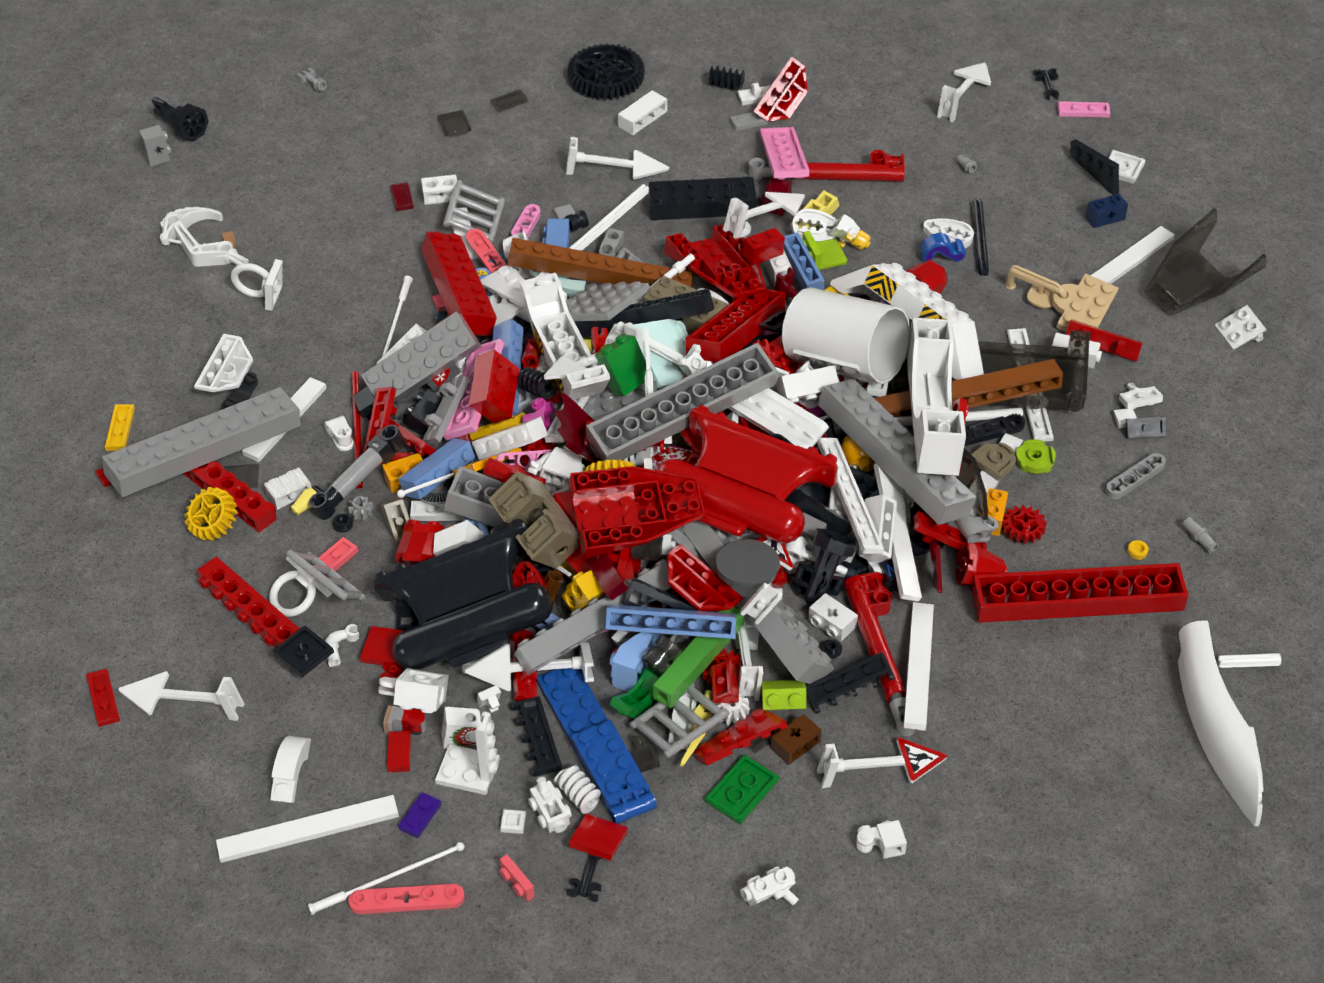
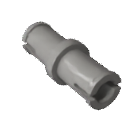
M1192 517L1184 520L1182 526L1193 536L1195 542H1199L1209 554L1217 550L1219 544L1212 539L1205 528H1202Z

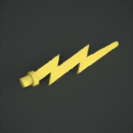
M706 690L704 695L713 702L712 691ZM700 703L694 710V713L706 722L713 713L704 712L707 708ZM694 724L688 733L696 729L697 726ZM706 733L691 742L680 762L681 766L685 765Z

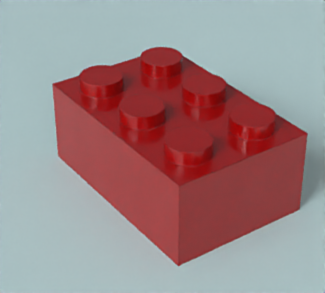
M495 349L477 355L469 406L493 423L512 418L519 367Z

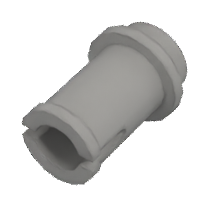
M960 154L957 157L956 162L965 168V172L974 173L977 170V163L974 160H970L965 154Z

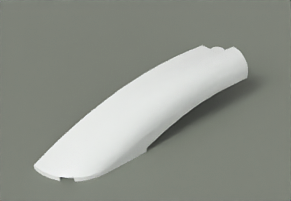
M1208 621L1191 622L1179 631L1181 653L1178 659V667L1187 709L1202 748L1219 779L1254 826H1259L1263 807L1261 803L1263 777L1254 727L1248 726L1225 687L1215 660Z

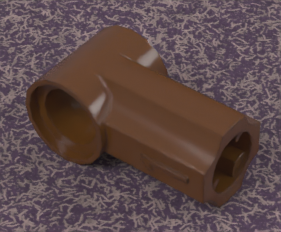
M549 570L544 580L554 603L558 597L556 594L565 579L561 572Z

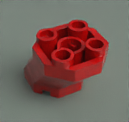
M932 260L916 264L906 270V272L915 275V279L919 282L926 283L930 290L939 294L942 293L947 284L948 277L945 273V268Z
M408 520V524H404L403 535L396 552L395 562L404 564V561H408L409 565H415L435 557L436 555L433 554L434 535L446 529L444 525H440V522L428 521V524H421L418 520Z

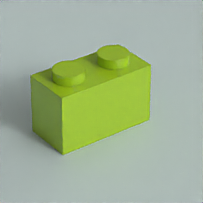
M796 680L762 681L761 703L763 710L806 709L805 683Z

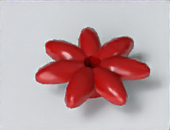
M395 665L390 667L383 666L382 668L385 672L380 677L397 679L404 672V669L398 668Z

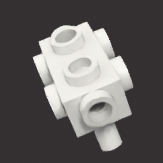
M540 777L537 779L538 784L530 789L531 798L528 799L530 808L533 812L538 811L539 816L537 818L542 829L547 828L549 833L553 831L556 833L563 832L567 825L570 824L569 817L572 816L570 808L567 804L564 805L562 803V795L558 787L554 788L551 781L546 782L545 777Z
M779 866L767 871V876L760 878L759 875L749 879L747 881L748 885L740 890L743 899L746 902L748 901L750 907L773 896L776 900L784 897L792 906L799 900L789 890L796 882L795 875L788 866L780 869Z

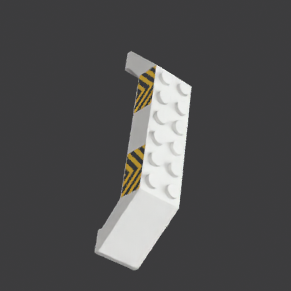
M881 263L871 265L831 280L830 285L842 294L863 293L867 288H870L892 306L903 309L911 320L913 317L951 320L954 338L952 377L955 380L984 374L974 321L969 318L967 313L956 309L953 303L945 301L941 294L930 290L926 283L915 279V275L903 270L900 264Z
M552 273L519 281L534 338L549 369L561 356H565L573 361H579L590 356L591 353L568 311L561 282L557 274ZM594 363L586 366L587 369L568 373L566 378H557L555 381L561 393H565L575 400L580 397L603 392L610 381V375L604 364L597 366Z

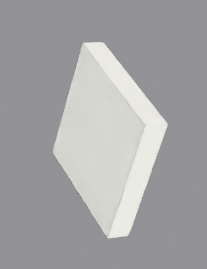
M1112 150L1109 159L1119 164V180L1134 184L1146 160Z

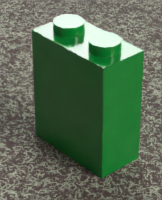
M621 334L615 338L616 341L602 346L601 351L595 354L599 365H605L610 375L608 384L613 395L626 396L645 382L646 360L635 336Z

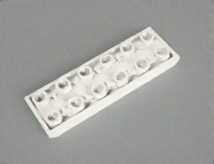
M770 388L728 408L770 435L781 434L795 446L798 445L806 449L810 446L813 447L829 428L823 420Z

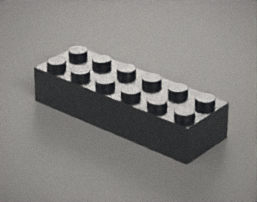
M754 177L649 182L651 220L726 217L732 198H738L748 205V210L757 207Z

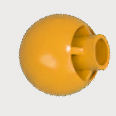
M847 435L841 444V448L848 465H852V467L856 465L857 469L864 473L874 470L875 461Z

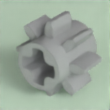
M363 496L354 498L353 501H350V507H348L349 515H353L354 520L359 519L363 521L368 516H372V510L374 509L373 502H368V497Z

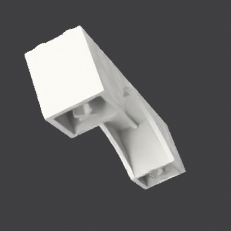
M912 318L906 358L918 473L959 476L966 431L963 412L953 411L951 378L954 338L951 320Z

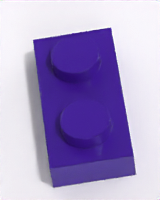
M422 792L398 825L399 830L419 838L442 805L441 800Z

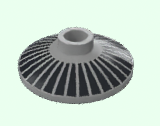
M441 483L419 500L433 505L445 504L451 486Z

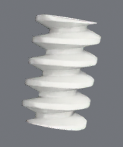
M577 765L560 771L555 777L554 782L575 803V806L583 814H586L597 806L601 791L595 789L596 786L590 783V779L585 777L582 771H579L580 768Z

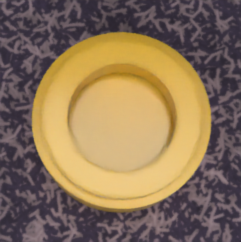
M1140 540L1130 542L1127 549L1128 555L1137 560L1144 559L1149 551L1148 545Z

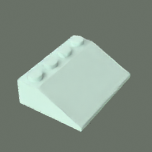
M665 319L632 325L635 329L641 327L644 334V327H648L649 337L686 356V337L689 335L682 321ZM643 347V355L646 360L645 347ZM650 350V369L659 389H663L687 375L680 369V366Z

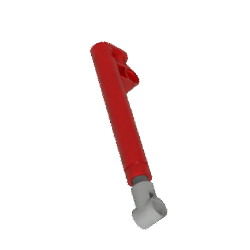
M873 150L870 154V164L807 162L809 177L801 179L904 182V153H901L900 156H891L882 150ZM753 158L749 161V177H754V180H761L763 177H774L769 162H764L761 158Z
M880 572L849 577L844 581L843 586L853 612L858 615L857 624L869 656L871 657L883 652L895 676V679L892 681L888 675L878 680L886 701L890 703V709L896 722V731L901 736H911L914 734L915 729L904 728L906 691L877 616L886 615L890 612L892 594L883 586V575Z

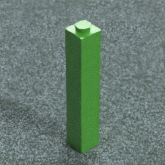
M735 606L731 610L718 611L719 613L737 614L735 634L744 625V616L740 614L741 609ZM696 636L653 685V698L672 708L731 639Z

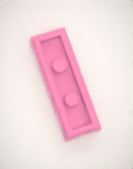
M1058 102L1059 116L1110 117L1109 103Z

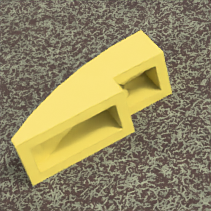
M823 190L816 200L811 199L803 209L820 210L831 215L840 205L837 197ZM798 221V223L796 224L800 229L802 228V226H807L808 230H810L811 227L818 226L817 223L815 224V226H810L809 222H807L806 225H802L801 221Z

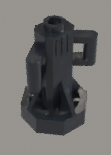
M157 97L152 98L154 114L173 122L177 136L194 142L205 134L209 123L205 109L189 103L175 108Z
M816 528L812 537L816 557L814 566L799 561L792 579L794 582L805 587L804 596L807 597L806 600L815 603L825 593L839 596L846 576L835 573L836 568L847 558L853 557L857 546L854 540L845 535L822 528ZM805 569L811 572L808 581L802 579ZM832 579L836 580L833 588H829Z

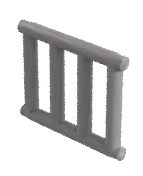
M457 180L443 225L445 227L452 226L464 232L476 229L452 219L453 214L490 228L489 233H483L492 244L504 208L505 199L502 197L496 198L463 184L461 180ZM460 192H466L497 205L496 210L462 197ZM457 202L492 216V222L457 208Z
M291 549L287 551L286 555L343 601L346 599H358L361 602L365 600L366 596L310 551L308 553L294 552Z
M694 683L683 695L686 693L690 694L711 711L714 716L705 722L678 700L673 707L697 726L690 733H687L662 712L668 706L661 702H658L629 723L632 729L637 728L664 751L663 753L666 758L683 749L730 715L726 708L722 710L698 691ZM654 716L676 734L680 740L670 745L648 727L645 722Z

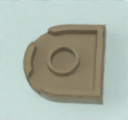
M985 443L969 455L968 461L999 482L1014 469L1016 464L1015 452L1005 443Z

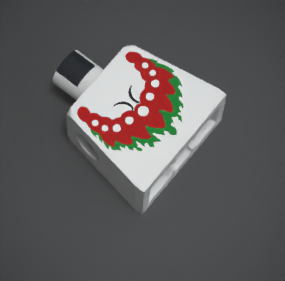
M445 707L441 730L443 749L448 748L449 744L456 746L477 744L475 730L478 726L481 727L480 711L478 709Z

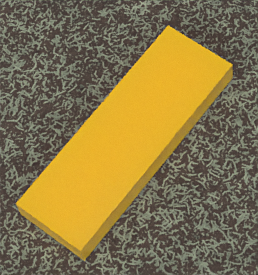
M115 404L105 443L106 451H117L126 447L135 411L134 404Z
M522 412L513 415L510 419L478 427L476 432L469 434L471 440L473 441L485 435L523 422V415L525 413Z

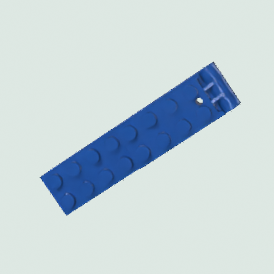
M572 668L556 669L537 676V683L590 780L596 786L595 789L601 791L600 798L613 822L619 824L657 808L656 800L650 791L649 785L611 719H607L589 685L585 682L579 669L572 670Z

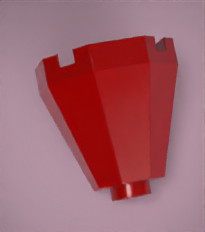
M966 543L961 546L956 564H960V569L955 570L957 585H973L974 575L1007 573V565L998 556L976 544Z

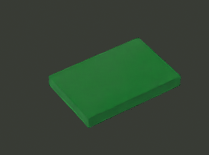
M744 754L705 797L704 802L741 825L779 782L780 776Z

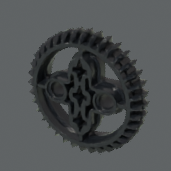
M600 43V45L594 44L593 47L588 46L587 49L583 48L582 51L574 54L569 62L567 74L570 85H572L573 89H576V92H580L581 95L585 94L586 98L591 96L592 99L597 97L598 100L604 98L606 101L607 98L612 100L616 97L619 99V96L625 98L626 94L630 95L631 92H635V89H639V86L644 81L645 66L639 54H636V51H632L631 48L621 47L620 44L616 46L614 43L612 45H602Z

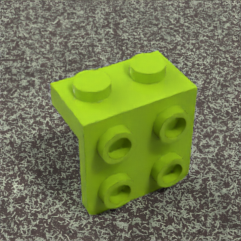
M810 231L803 232L802 241L819 270L847 264V258L836 239L816 242Z

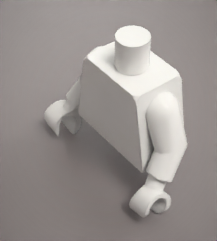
M564 446L563 449L555 447L552 452L545 453L536 462L532 460L528 472L537 475V471L541 470L540 477L545 478L546 483L564 488L568 486L570 473L584 472L586 468L581 463L582 457Z

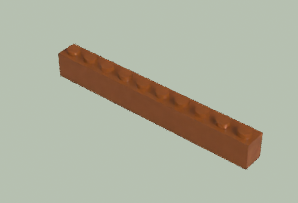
M513 237L507 263L508 266L550 274L556 273L561 276L597 283L617 284L625 282L626 284L640 281V283H649V287L672 269ZM684 270L680 274L677 273L671 279L691 287L693 272Z
M1051 359L951 381L952 409L954 401L959 398L968 400L967 406L972 408L1062 387L1063 372L1056 361ZM910 390L874 398L893 417L912 416Z

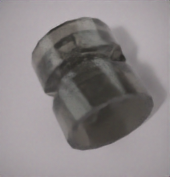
M663 536L649 543L632 547V560H645L648 557L650 561H661Z
M660 634L653 643L654 648L648 649L641 659L657 674L663 675L670 666L669 661L674 662L682 651L668 637Z

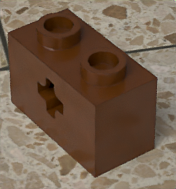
M805 714L799 718L792 719L787 725L788 728L777 730L771 737V749L787 765L793 763L821 742L822 730Z

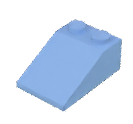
M639 632L620 645L617 652H614L610 658L612 686L625 691H629L635 686L644 669L651 667L655 660V650L661 642V633Z

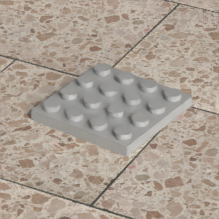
M640 281L626 284L625 282L617 284L604 283L602 285L591 283L586 286L585 290L579 291L575 294L576 296L567 299L566 304L573 321L610 320L647 293L650 287L649 283H640Z

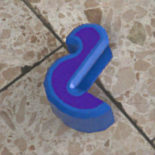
M945 233L932 234L920 245L921 256L924 262L932 260L937 252L955 262L962 261L966 256L963 242L960 239H955L954 242H951L950 237Z

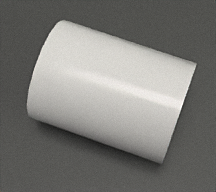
M812 287L801 290L793 298L787 309L782 330L785 354L794 362L805 363L809 361L813 369L835 365L837 375L869 383H885L890 381L899 372L905 361L910 341L909 319L903 309L897 306Z

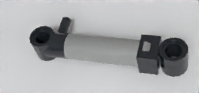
M396 425L384 427L380 432V437L376 435L366 444L368 449L325 490L317 485L312 487L316 494L310 498L309 505L319 519L326 520L332 517L336 510L335 507L382 462L387 464L395 456L394 452L403 449L406 441Z

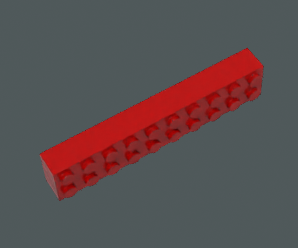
M1179 563L974 575L971 589L978 623L1184 611L1189 596Z

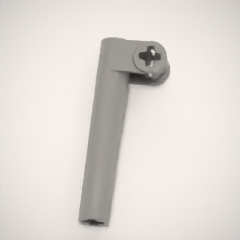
M970 514V516L954 520L966 541L972 544L988 542L991 533L999 527L998 522L993 517L987 515L972 517Z

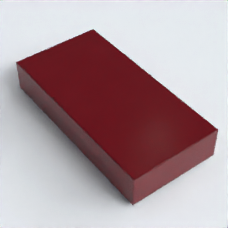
M408 182L391 185L396 211L414 209Z

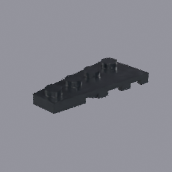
M1077 139L1070 141L1071 156L1111 195L1119 194V164Z

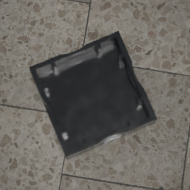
M817 446L816 449L819 451V454H821L820 449ZM849 465L856 484L862 483L868 490L867 498L878 496L877 480ZM815 482L805 483L796 488L786 498L785 501L796 505L802 512L826 523V529L843 534L846 537L853 530L849 519L837 513V510L828 508L830 487H825Z

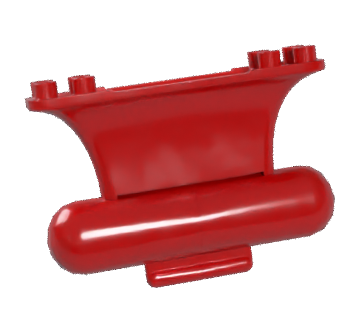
M704 405L693 408L689 413L690 431L696 437L702 439V450L696 465L694 466L682 460L671 458L662 461L655 469L697 477L705 516L697 521L735 536H741L746 529L783 544L796 541L802 535L805 527V517L802 510L796 505L785 501L786 498L796 488L805 483L815 482L825 487H833L837 482L838 472L837 457L835 455L827 454L824 456L819 454L815 447L810 446L806 449L798 445L795 446L730 421L723 412H717L716 414L709 412V409Z

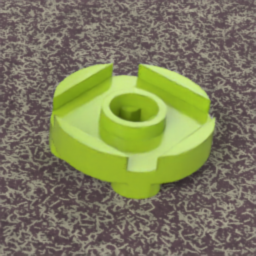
M1026 440L1016 450V463L1025 473H1047L1051 471L1055 463V450L1051 446L1050 448L1046 446L1042 440Z

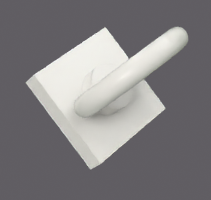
M275 259L270 273L256 264L243 263L237 265L231 272L232 283L241 293L247 296L265 297V310L272 311L283 286V261ZM242 271H253L260 274L264 278L262 290H252L244 286L238 278L239 273Z
M287 557L286 560L297 570L281 575L274 582L270 590L269 602L286 617H294L302 614L310 607L315 598L316 588L326 597H329L332 592ZM297 579L307 588L306 598L295 608H283L278 602V592L285 582Z

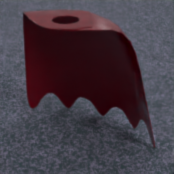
M562 393L564 407L563 410L555 411V414L561 422V427L557 431L567 444L565 446L591 464L601 461L600 458L596 457V452L590 443L588 447H584L586 420H595L573 399Z

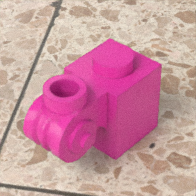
M537 398L531 405L535 412L523 415V422L541 417L546 431H548L553 422L551 413L555 411L552 401H546L544 398Z

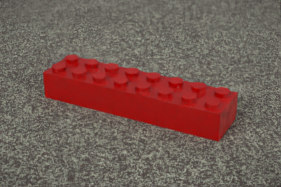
M437 231L426 232L421 251L448 315L450 316L458 312L464 317L474 334L491 336L497 316L461 236L454 233L443 234Z
M766 289L763 292L736 298L686 337V355L693 344L700 345V356L704 361H712L713 364L737 353L765 330L759 328L760 323L779 310L785 311V292Z

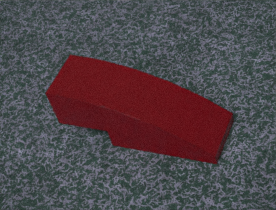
M608 553L586 559L594 576L611 601L629 589Z

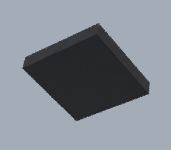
M303 626L273 650V654L301 678L334 653L333 647L307 626Z

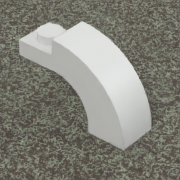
M287 736L282 741L272 771L274 779L270 800L294 803L299 772L303 762L308 759L311 738Z

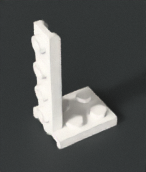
M482 713L481 727L478 726L475 730L477 750L449 744L435 779L436 784L487 795L490 782L497 772L500 756L497 755V749L494 748L496 737L493 735L494 723L491 722V713Z

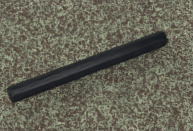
M975 199L973 201L978 268L980 276H987L989 274L983 201Z

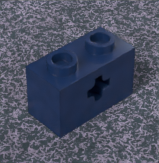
M1120 194L1088 202L1085 218L1093 228L1125 220L1128 204Z

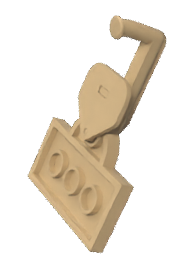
M1017 265L1011 266L1005 285L1009 290L1016 287V277L1033 284L1027 294L1028 302L1042 309L1054 307L1062 314L1056 328L1067 332L1071 319L1099 328L1119 290L1118 287L1086 273L1079 285H1060L1055 281Z

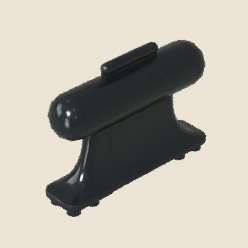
M522 519L513 520L511 526L504 529L501 526L494 527L491 530L492 534L486 535L482 539L415 565L406 566L405 564H399L395 566L394 572L387 574V572L381 571L375 575L376 579L373 581V587L381 599L384 601L403 599L412 608L419 622L418 626L398 634L392 643L393 657L401 668L405 670L407 668L421 670L446 659L449 660L450 666L454 668L489 655L505 644L510 645L509 635L540 624L549 618L553 610L552 596L544 586L536 582L526 583L516 588L513 585V564L516 556L524 550L516 536L518 534L522 535L529 528V525L523 523Z

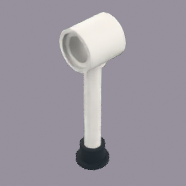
M801 536L796 541L785 544L791 562L799 563L802 557L815 562V553L806 550L807 542ZM839 565L835 572L845 575L846 579L858 575L860 569L846 568Z

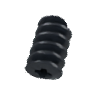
M712 65L708 78L709 85L713 86L715 83L716 87L721 85L722 88H726L728 85L729 89L734 87L738 91L744 84L745 70L741 74H739L738 69L732 73V68L726 72L725 66L720 71L719 65L715 69H713Z
M525 367L519 373L518 387L525 392L544 399H551L558 391L555 379L545 380L544 372L532 369L531 367Z

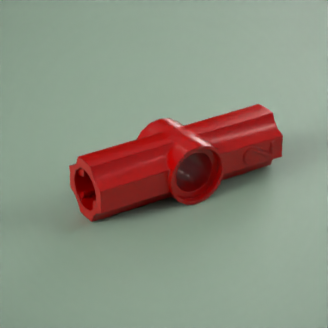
M534 337L528 338L524 344L521 358L524 365L523 368L531 367L536 369L539 365L542 352Z
M489 457L483 471V475L504 483L512 477L511 474L514 475L517 471L541 481L544 486L546 483L545 478L525 471L520 465L511 466Z

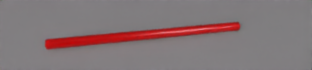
M357 371L351 373L354 461L362 455L361 413L353 395L360 391L359 373ZM363 481L356 487V489L363 488Z

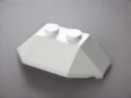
M228 334L222 335L194 385L195 389L208 392H225L240 387L253 363V358L241 337Z

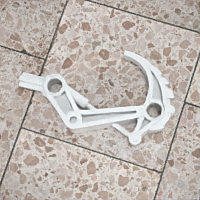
M186 207L167 213L166 217L160 222L163 232L160 235L161 244L169 245L170 242L180 244L194 266L225 265L231 263L240 265L249 262L248 259L237 254V250L233 248L232 243L229 241L198 244L188 232L187 228L201 220L213 219L221 222L223 217L219 211L202 207Z

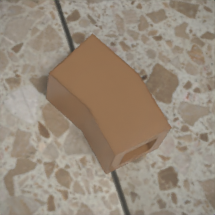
M233 231L222 233L223 241L231 242L233 248L236 249L237 244Z

